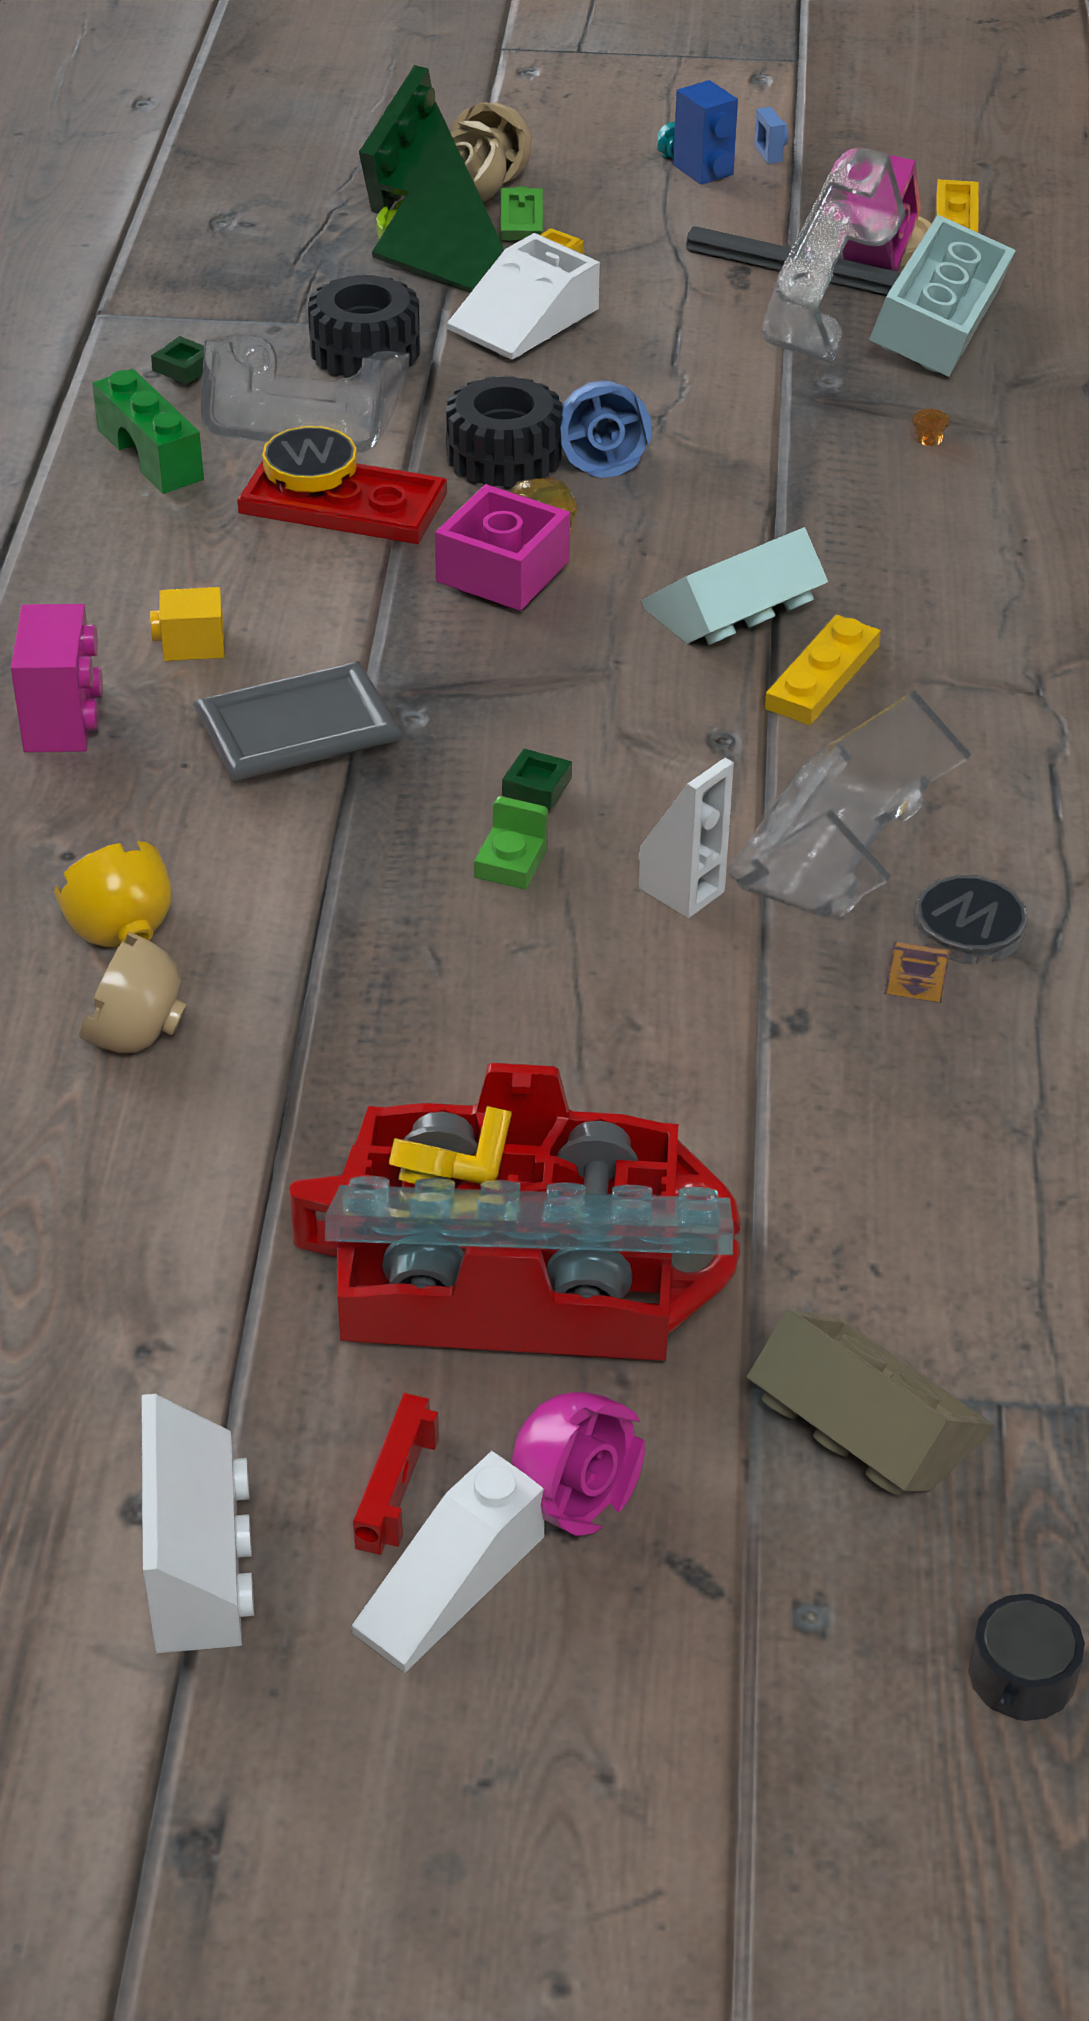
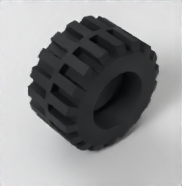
M352 275L322 284L317 288L316 292L310 295L308 302L310 353L312 359L316 360V365L321 369H327L328 373L342 375L344 378L351 379L383 378L391 376L392 373H399L405 370L406 366L412 365L416 361V356H419V298H417L416 292L413 289L407 288V284L401 281H394L393 278L385 276Z
M515 376L485 377L482 380L468 382L467 386L459 387L454 391V395L449 396L446 406V446L449 465L454 467V472L459 476H467V480L471 482L484 483V485L487 484L493 487L525 486L532 484L534 480H543L548 477L549 472H554L559 467V461L562 460L560 423L563 405L559 401V396L555 391H550L549 387L542 383H535L531 379L516 378Z

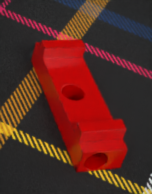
M403 1393L353 1520L354 1543L357 1550L382 1555L385 1544L396 1547L400 1545L403 1537L402 1508L399 1507L422 1447L436 1450L439 1442L438 1411L430 1410L429 1398Z

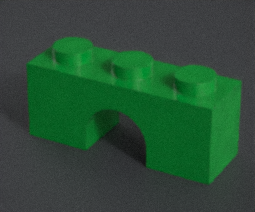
M134 369L119 370L111 373L108 377L92 382L98 431L119 451L136 445L141 473L162 494L204 480L200 431Z

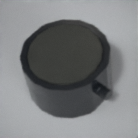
M1035 1594L1008 1595L991 1603L979 1617L968 1669L973 1689L989 1708L1016 1720L1046 1719L1063 1710L1074 1695L1082 1664L1085 1641L1080 1625L1063 1606Z

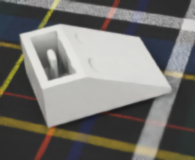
M533 233L503 251L447 322V329L465 337L471 342H476L497 352L502 357L513 360L599 309L600 262Z

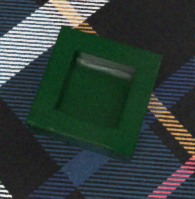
M179 336L151 355L152 371L172 378L176 382L188 384L215 366L214 349Z
M523 748L502 778V796L552 809L572 779V761Z

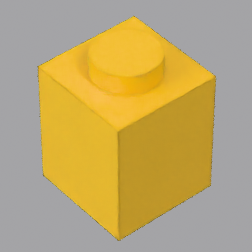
M220 587L159 590V610L150 611L152 641H162L164 661L225 658Z

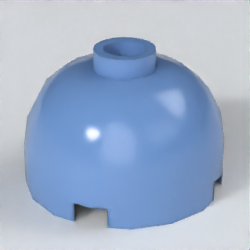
M609 380L589 382L575 389L563 403L560 423V445L569 462L575 467L588 472L592 476L605 478L619 476L634 468L641 460L639 457L645 451L646 445L649 446L652 438L651 417L643 401L627 386Z

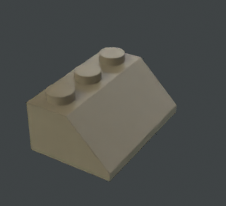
M786 1309L747 1375L748 1379L765 1390L762 1400L769 1407L791 1419H796L800 1415L817 1428L813 1437L819 1443L845 1457L851 1452L869 1465L866 1475L873 1482L897 1495H901L903 1490L931 1491L989 1435L995 1425L849 1323L836 1316Z

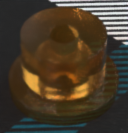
M922 409L915 412L912 423L916 427V441L926 446L940 444L943 440V431L949 426V416L937 409Z

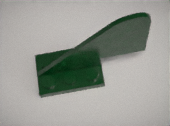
M413 65L359 150L371 212L379 214L384 207H388L389 211L395 201H399L402 196H405L373 248L372 256L386 263L471 293L503 253V245L436 103L435 90L432 88L429 69Z

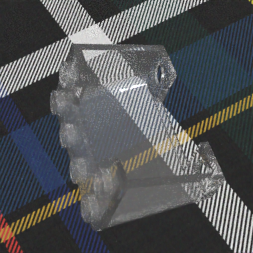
M854 148L841 154L834 163L777 277L761 325V333L766 342L832 364L842 343V329L836 319L820 313L818 308L833 277L832 271L848 240L867 246L886 244L895 236L906 215L889 155L865 148Z

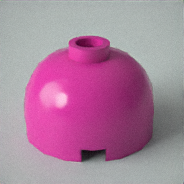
M574 1392L553 1396L540 1404L526 1419L516 1436L512 1454V1465L528 1475L544 1489L540 1504L544 1520L575 1536L594 1534L603 1528V1526L591 1521L610 1503L618 1513L623 1509L640 1478L645 1455L644 1439L634 1435L632 1421L640 1422L634 1411L602 1395L589 1392Z

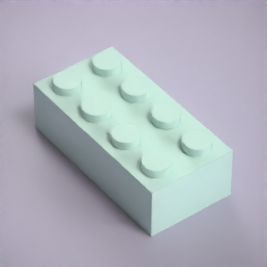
M937 215L887 294L869 340L881 345L883 349L890 353L900 354L920 363L931 372H939L950 377L997 295L1016 250Z

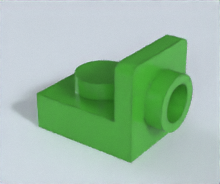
M524 186L501 188V240H522L533 233L541 235L543 233V188H528Z
M502 796L497 797L493 804V828L474 860V878L526 890L548 850V809L537 804Z

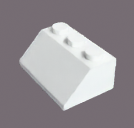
M157 1394L142 1395L143 1575L156 1653L242 1646L241 1617L254 1616L252 1573L239 1574V1558L252 1557L249 1514L237 1515V1501L250 1500L247 1458L234 1459L230 1430Z

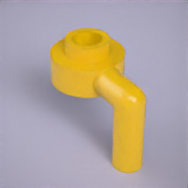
M487 1106L476 1156L394 1138L389 1164L401 1167L399 1180L436 1188L439 1176L483 1185L491 1184L498 1176L512 1112Z

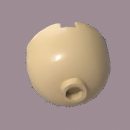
M498 102L479 103L464 110L455 120L451 132L461 128L458 123L465 120L480 121L490 127L506 155V176L503 184L518 177L528 165L532 153V134L526 120L516 109Z
M465 120L458 123L461 128L452 131L451 135L482 202L485 203L497 193L503 184L506 176V155L490 127L480 121Z
M129 932L126 941H122L97 988L93 997L96 1000L94 1006L97 1009L93 1017L85 1016L79 1038L99 1048L115 1053H137L149 1048L161 1032L173 1036L187 1004L177 1000L181 986V977L176 963L168 953L151 941Z

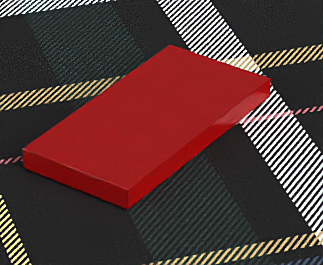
M262 460L237 499L238 513L419 545L447 495V479L357 463L356 472L351 477L348 474L342 477V484L333 489L320 492H296L286 489L285 482L277 479L275 484L269 480L263 470Z

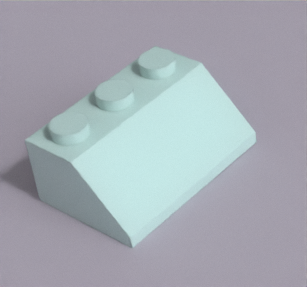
M803 527L685 576L642 599L641 602L648 613L686 644L705 636L708 645L735 634L736 631L733 624L745 620L747 627L750 628L775 617L772 609L774 606L784 603L786 610L789 611L814 600L811 590L827 583L828 580L806 528Z

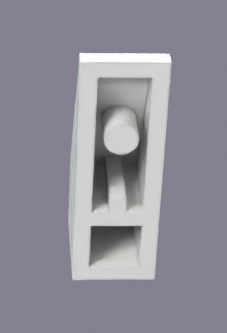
M727 758L716 763L684 787L640 846L639 888L688 919L725 892L734 762Z
M491 1451L444 1495L352 1624V1634L406 1673L544 1538V1519L540 1506L544 1488L528 1475Z

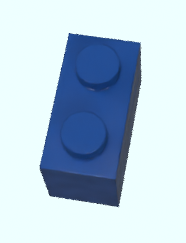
M711 80L676 90L673 165L700 185L734 175L738 99Z

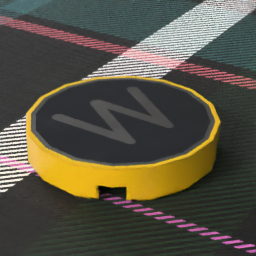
M322 426L297 427L274 435L264 445L262 454L263 470L268 479L275 484L277 479L285 482L286 489L296 492L330 490L342 484V477L347 474L351 477L356 472L357 449L352 439L338 430Z

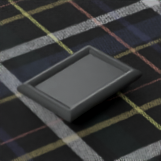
M359 661L197 699L193 703L200 720L234 782L399 741L403 738L402 731Z

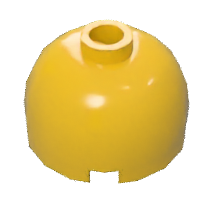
M137 841L140 850L125 852L121 843L108 845L86 855L64 872L67 884L62 890L56 885L54 894L66 921L77 935L94 945L103 947H119L122 941H126L129 932L146 940H150L153 937V932L162 924L172 905L173 892L166 866L157 847L147 842Z

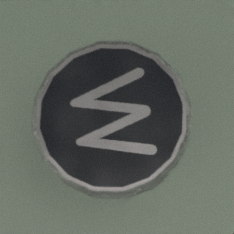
M953 875L938 879L921 891L915 903L914 926L916 925L919 930V938L922 943L939 956L956 962L978 964L979 957L993 956L992 962L1004 959L1020 947L1026 934L1028 917L1024 902L1011 888L997 880L983 876Z

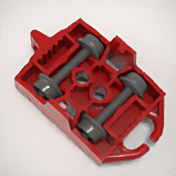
M488 1064L477 1104L473 1106L417 1103L388 1107L368 1106L356 1143L351 1147L343 1174L296 1180L289 1187L294 1245L300 1249L337 1257V1301L340 1341L666 1361L668 1335L723 1290L734 1276L740 1256V1244L738 1241L732 1238H721L715 1242L713 1259L705 1268L694 1272H684L675 1268L672 1264L674 1207L676 1203L685 1199H693L709 1206L715 1216V1230L722 1236L731 1237L737 1235L741 1229V1220L737 1201L727 1186L678 1139L679 1124L662 1123L625 1114L572 1111L567 1103L559 1068L544 1065ZM487 1106L512 1112L498 1176L491 1184L483 1185L439 1176L436 1188L399 1180L401 1167L389 1164L394 1138L476 1156ZM316 1211L336 1215L337 1219L317 1221ZM629 1291L660 1293V1303L635 1302L622 1299V1297Z

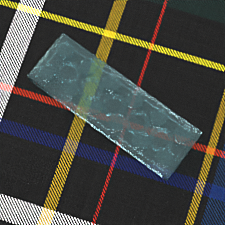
M360 1176L351 1178L350 1185L339 1186L325 1214V1241L733 1255L734 1228L730 1198H718L717 1190L704 1187L681 1188L678 1190V1196L652 1195L651 1188L640 1185H619L613 1187L612 1194L586 1193V1186L576 1183H553L547 1185V1192L520 1191L519 1183L502 1180L481 1183V1190L455 1189L454 1181L440 1178L417 1180L415 1187H389V1179Z

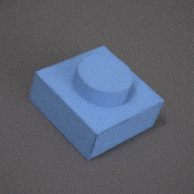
M772 107L756 109L754 146L767 164L782 162L783 147L788 144L789 139L787 124L780 119Z

